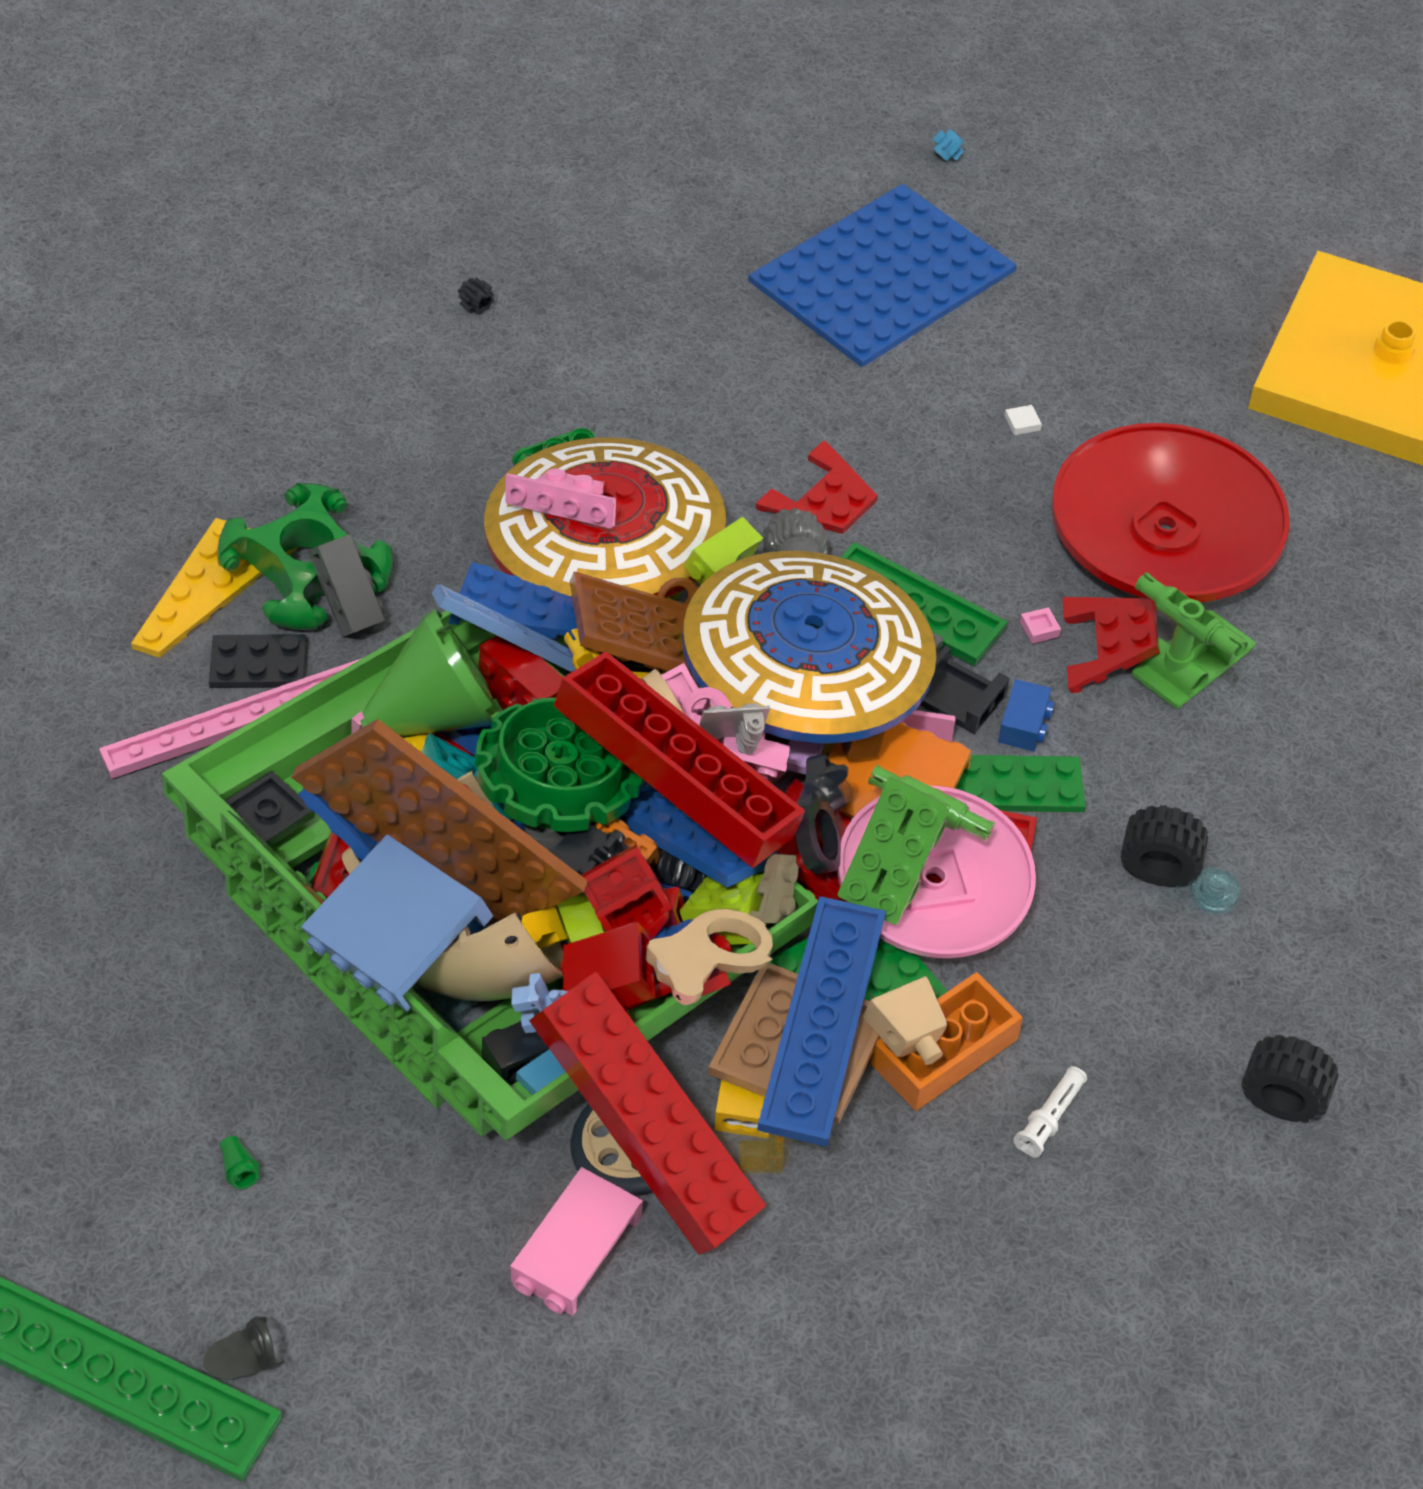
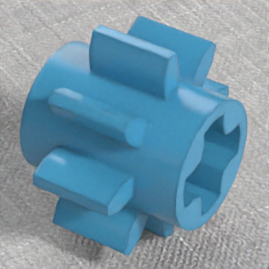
M951 129L946 134L940 130L933 138L937 143L933 150L946 161L951 157L957 160L964 152L960 147L964 140Z

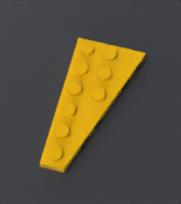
M215 518L131 642L133 650L158 658L162 657L186 638L189 632L199 624L205 623L219 608L225 607L262 575L251 563L243 559L240 560L239 567L232 572H228L222 566H219L217 558L218 542L226 522L225 520ZM298 548L288 550L286 554H291Z

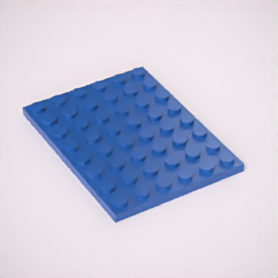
M901 184L748 275V281L860 367H864L1015 272L1017 264L909 187Z

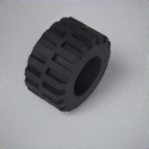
M1160 805V807L1148 806L1146 810L1139 809L1135 815L1132 814L1127 822L1120 856L1121 861L1124 862L1123 866L1126 870L1131 871L1132 876L1140 878L1146 883L1168 887L1188 885V882H1194L1198 875H1201L1208 843L1207 828L1203 827V822L1200 819L1193 818V814L1183 812L1177 807L1169 808L1168 806Z
M1268 1036L1263 1041L1259 1040L1253 1049L1242 1079V1089L1245 1090V1096L1252 1100L1251 1103L1261 1108L1269 1115L1289 1120L1290 1122L1298 1123V1121L1307 1123L1312 1120H1318L1322 1115H1325L1338 1080V1067L1333 1063L1334 1060L1330 1055L1325 1054L1323 1049L1312 1045L1309 1041H1303L1293 1036Z

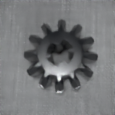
M662 851L656 866V877L659 882L696 891L707 877V875L666 851Z

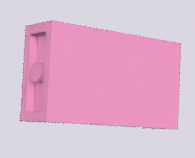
M581 1167L511 1264V1282H513L515 1289L525 1296L534 1294L544 1300L545 1305L555 1313L562 1314L564 1311L573 1316L577 1311L578 1296L628 1224L635 1227L641 1219L643 1200Z

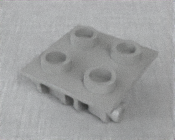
M756 703L745 704L740 708L728 709L725 706H713L703 711L699 726L715 739L736 737L739 752L751 755L757 749L770 706H760Z

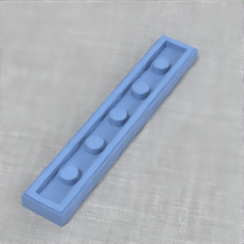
M437 584L433 590L432 595L440 608L571 672L576 670L572 663L573 654L568 647L441 584Z

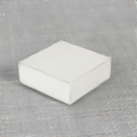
M1032 405L1005 410V418L1014 435L1041 430L1042 424Z

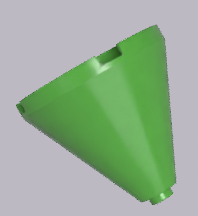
M435 608L424 615L362 711L364 719L360 720L364 727L379 719L402 737L491 726L492 718L500 713L502 709L497 699H493L488 689L489 685L449 623L443 626L440 620L443 616Z

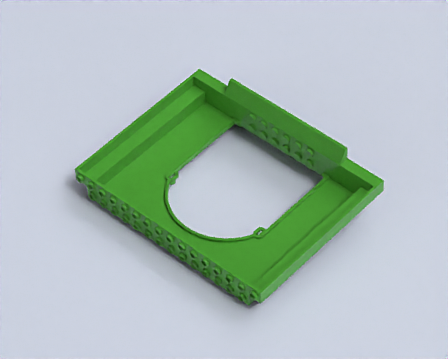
M448 611L441 613L443 617L440 620L443 626L449 622L451 613ZM460 620L459 625L450 624L470 656L479 652L481 644L497 636L485 629L476 628L475 624L468 621ZM413 629L163 772L164 795L184 815L186 837L225 875L227 895L436 1109L444 1104L446 1100L481 1137L494 1129L507 1141L578 1090L565 1072L531 1095L519 1082L509 1086L482 1059V1037L487 1036L493 1030L506 1028L521 1020V1011L515 1012L511 1002L512 998L506 999L457 1033L415 992L413 986L403 995V998L411 1007L408 1011L396 1003L392 1007L387 1005L376 994L377 989L373 986L367 990L360 985L352 976L354 972L348 969L344 973L330 961L329 958L331 956L325 953L323 956H320L307 944L310 937L301 927L323 904L326 898L321 892H315L308 885L301 872L294 871L292 868L325 848L331 831L329 826L315 812L313 819L270 847L225 802L270 771H273L299 794L303 786L291 778L295 767L351 735L352 718L364 710L415 631ZM544 659L551 667H553L550 661ZM417 735L402 736V738H407V737H412V736H417ZM765 869L754 875L764 874ZM796 881L794 882L793 892L795 911L779 923H766L765 927L772 935L773 947L771 953L812 925L818 900L811 891L805 890ZM753 943L730 945L732 953L742 954L757 950ZM726 972L730 982L743 974ZM563 977L546 985L548 991L562 990ZM720 989L701 996L696 1003L690 1005H683L676 1001L671 992L630 1009L628 1013L631 1020L648 1041Z

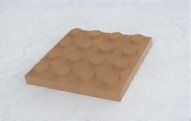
M767 963L758 970L709 1065V1075L764 1097L766 1096L798 978L797 973L771 963ZM865 999L833 1123L835 1125H839L880 1038L863 1017L870 1001Z

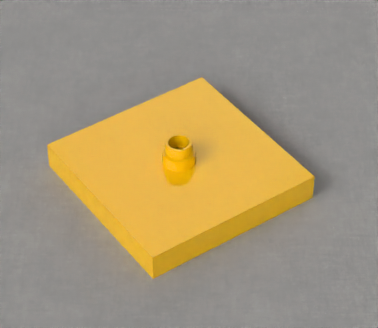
M1317 251L1254 384L1248 409L1423 466V283Z

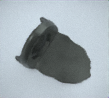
M256 1316L248 1321L244 1330L233 1332L228 1337L216 1341L204 1356L203 1369L216 1378L233 1380L254 1375L259 1371L270 1370L283 1364L285 1361L274 1360V1346L270 1331L266 1325L267 1318L265 1316Z

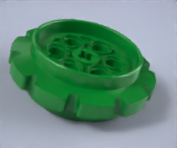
M556 698L533 699L532 702L523 706L520 704L510 706L492 718L491 729L482 730L477 741L475 766L478 767V784L490 802L503 803L504 814L518 822L532 827L539 826L559 832L583 831L589 828V824L599 822L605 825L617 819L629 809L630 799L637 798L640 794L643 779L554 707Z

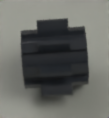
M477 277L464 281L461 288L458 289V297L462 300L460 305L468 312L473 310L476 313L482 314L483 311H488L494 302V294L491 292L492 286Z

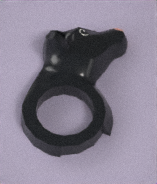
M825 754L807 758L805 785L797 801V804L805 810L795 834L797 847L805 866L815 875L831 873L840 866L841 838L835 815L851 802L854 794L851 785L845 780L849 773L848 767L844 764L837 765L830 762ZM815 820L817 821L823 839V852L821 851L815 831Z

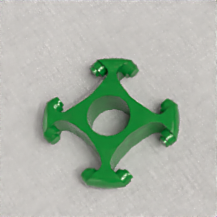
M296 483L284 493L286 502L290 506L297 508L286 516L252 529H247L246 523L241 517L228 519L219 537L217 558L219 566H222L228 572L236 570L240 565L241 559L246 560L276 585L284 599L282 601L269 600L262 607L264 615L271 624L295 630H316L327 621L328 617L322 607L310 606V604L324 594L323 588L312 562H302L293 559L286 552L297 547L313 549L348 535L335 523L327 512L341 513L347 508L348 503L339 489L314 483ZM382 540L374 542L371 548H366L357 543L360 548V560L363 567L371 575V587L374 594L384 592L392 573V547Z

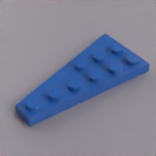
M471 563L459 594L548 638L556 639L557 634L566 635L569 632L572 639L576 640L571 631L577 628L572 596L553 591L546 586H539L522 580L518 576L494 570L487 565ZM451 613L448 623L459 625L460 620H467Z

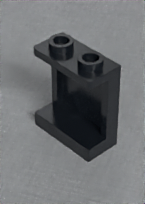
M945 646L939 654L936 653L933 679L920 705L934 713L955 716L956 725L975 735L1007 696L1010 678L998 673L990 681L950 659L951 648Z

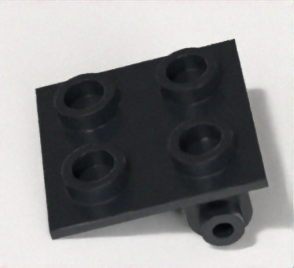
M589 824L587 830L568 832L551 853L582 875L630 847L624 844L626 837L619 830L607 834Z

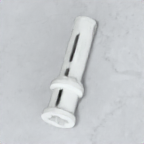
M1074 1066L1068 1068L1066 1074L1042 1108L1030 1114L1028 1125L1014 1137V1144L1019 1150L1033 1158H1037L1044 1151L1043 1144L1048 1137L1054 1136L1058 1131L1057 1121L1087 1081L1086 1074L1080 1068Z

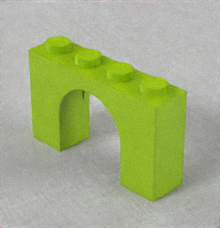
M741 517L694 548L683 567L693 579L702 585L710 576L725 566L753 556L763 537L744 517Z

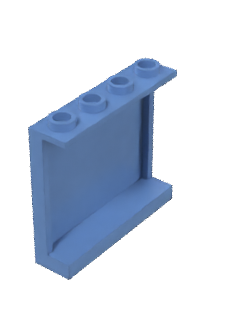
M387 834L301 927L310 937L307 944L320 956H323L325 953L331 956L329 958L330 961L342 972L345 973L348 969L354 972L352 976L360 985L367 990L373 986L377 989L376 994L390 1007L396 1003L408 1011L411 1007L405 1001L403 995L472 919L485 926L493 915L481 897Z

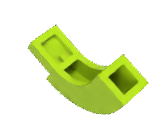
M580 893L555 905L567 939L563 940L564 944L604 933L595 910L584 893Z

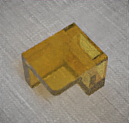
M768 1133L767 1140H742L739 1142L740 1170L743 1173H782L784 1161L782 1136Z

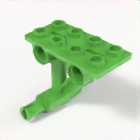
M1148 572L1144 573V576L1142 575L1136 582L1135 589L1155 602L1156 609L1174 621L1176 626L1173 637L1169 642L1159 638L1160 653L1144 660L1132 671V676L1174 708L1179 709L1254 649L1255 641L1212 610H1205L1199 601L1190 599L1174 586H1164Z
M876 765L871 773L873 777H869L868 784L874 785L883 791L839 889L838 896L853 904L885 910V920L896 925L900 922L905 908L913 900L921 882V879H919L931 850L940 840L945 827L954 831L961 828L986 842L992 833L990 830L994 828L995 822L969 811L970 807L966 803L942 792L940 789L933 788L909 775L900 777Z

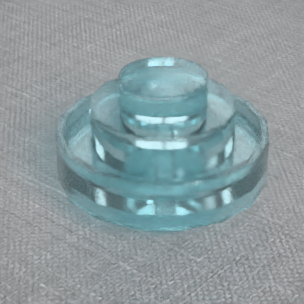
M1220 868L1202 870L1201 875H1198L1190 889L1191 897L1196 905L1211 913L1230 911L1237 904L1241 892L1240 884L1235 876Z

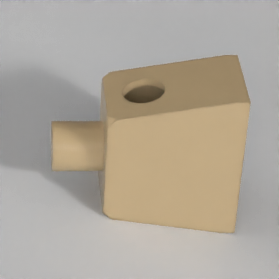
M926 976L871 999L863 1017L896 1056L903 1057L917 1051L923 1062L928 1065L937 1061L943 1055L936 1042L941 1038L946 1029L947 1021Z

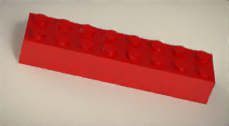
M607 651L562 678L554 707L750 867L754 868L794 838L805 810Z
M597 971L528 1020L698 1255L716 1248L767 1206Z

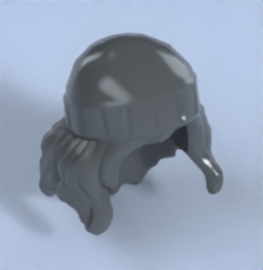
M793 508L790 511L782 509L774 515L767 528L763 530L762 550L764 553L808 551L827 554L828 552L826 546L828 535L823 529L822 523L817 521V517L812 515L811 511H800L797 508Z

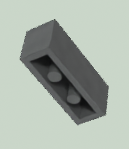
M350 534L307 551L342 637L385 621L383 605L375 597L371 587V575L364 569L360 560V548L352 540Z

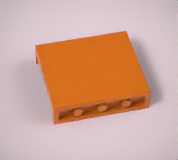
M903 722L885 731L878 757L847 759L841 742L834 743L828 759L834 764H844L848 767L849 773L845 780L849 782L854 791L851 802L845 805L839 812L852 820L864 806L881 795L882 789L868 784L869 777H873L871 773L876 765L900 777L909 775L930 786L955 789L964 769H969L971 750L959 742L943 740L929 731H919L908 727Z

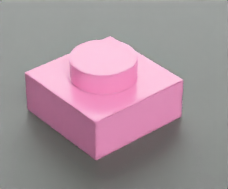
M1049 607L1021 614L1020 624L1031 644L1060 637L1061 628Z

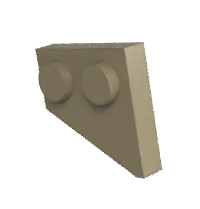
M771 854L768 857L764 876L757 890L759 895L764 896L759 912L751 911V916L763 923H779L795 911L793 892L794 882L798 877L797 855Z

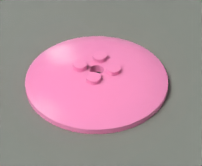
M931 786L966 803L970 807L969 811L995 822V826L990 830L992 833L986 842L961 828L954 831L945 827L940 840L931 850L919 879H921V882L913 900L905 908L898 924L893 925L884 920L880 938L899 949L926 957L958 958L975 955L1007 939L1023 922L1032 903L1036 885L1033 856L1022 833L999 809L970 793L949 787ZM880 796L864 806L854 816L844 832L841 840L840 866L837 869L840 887ZM936 874L943 881L932 883L927 880L926 875Z

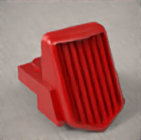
M637 844L581 875L588 881L584 893L606 932L638 922L654 939L668 921L669 910L673 908L663 887Z

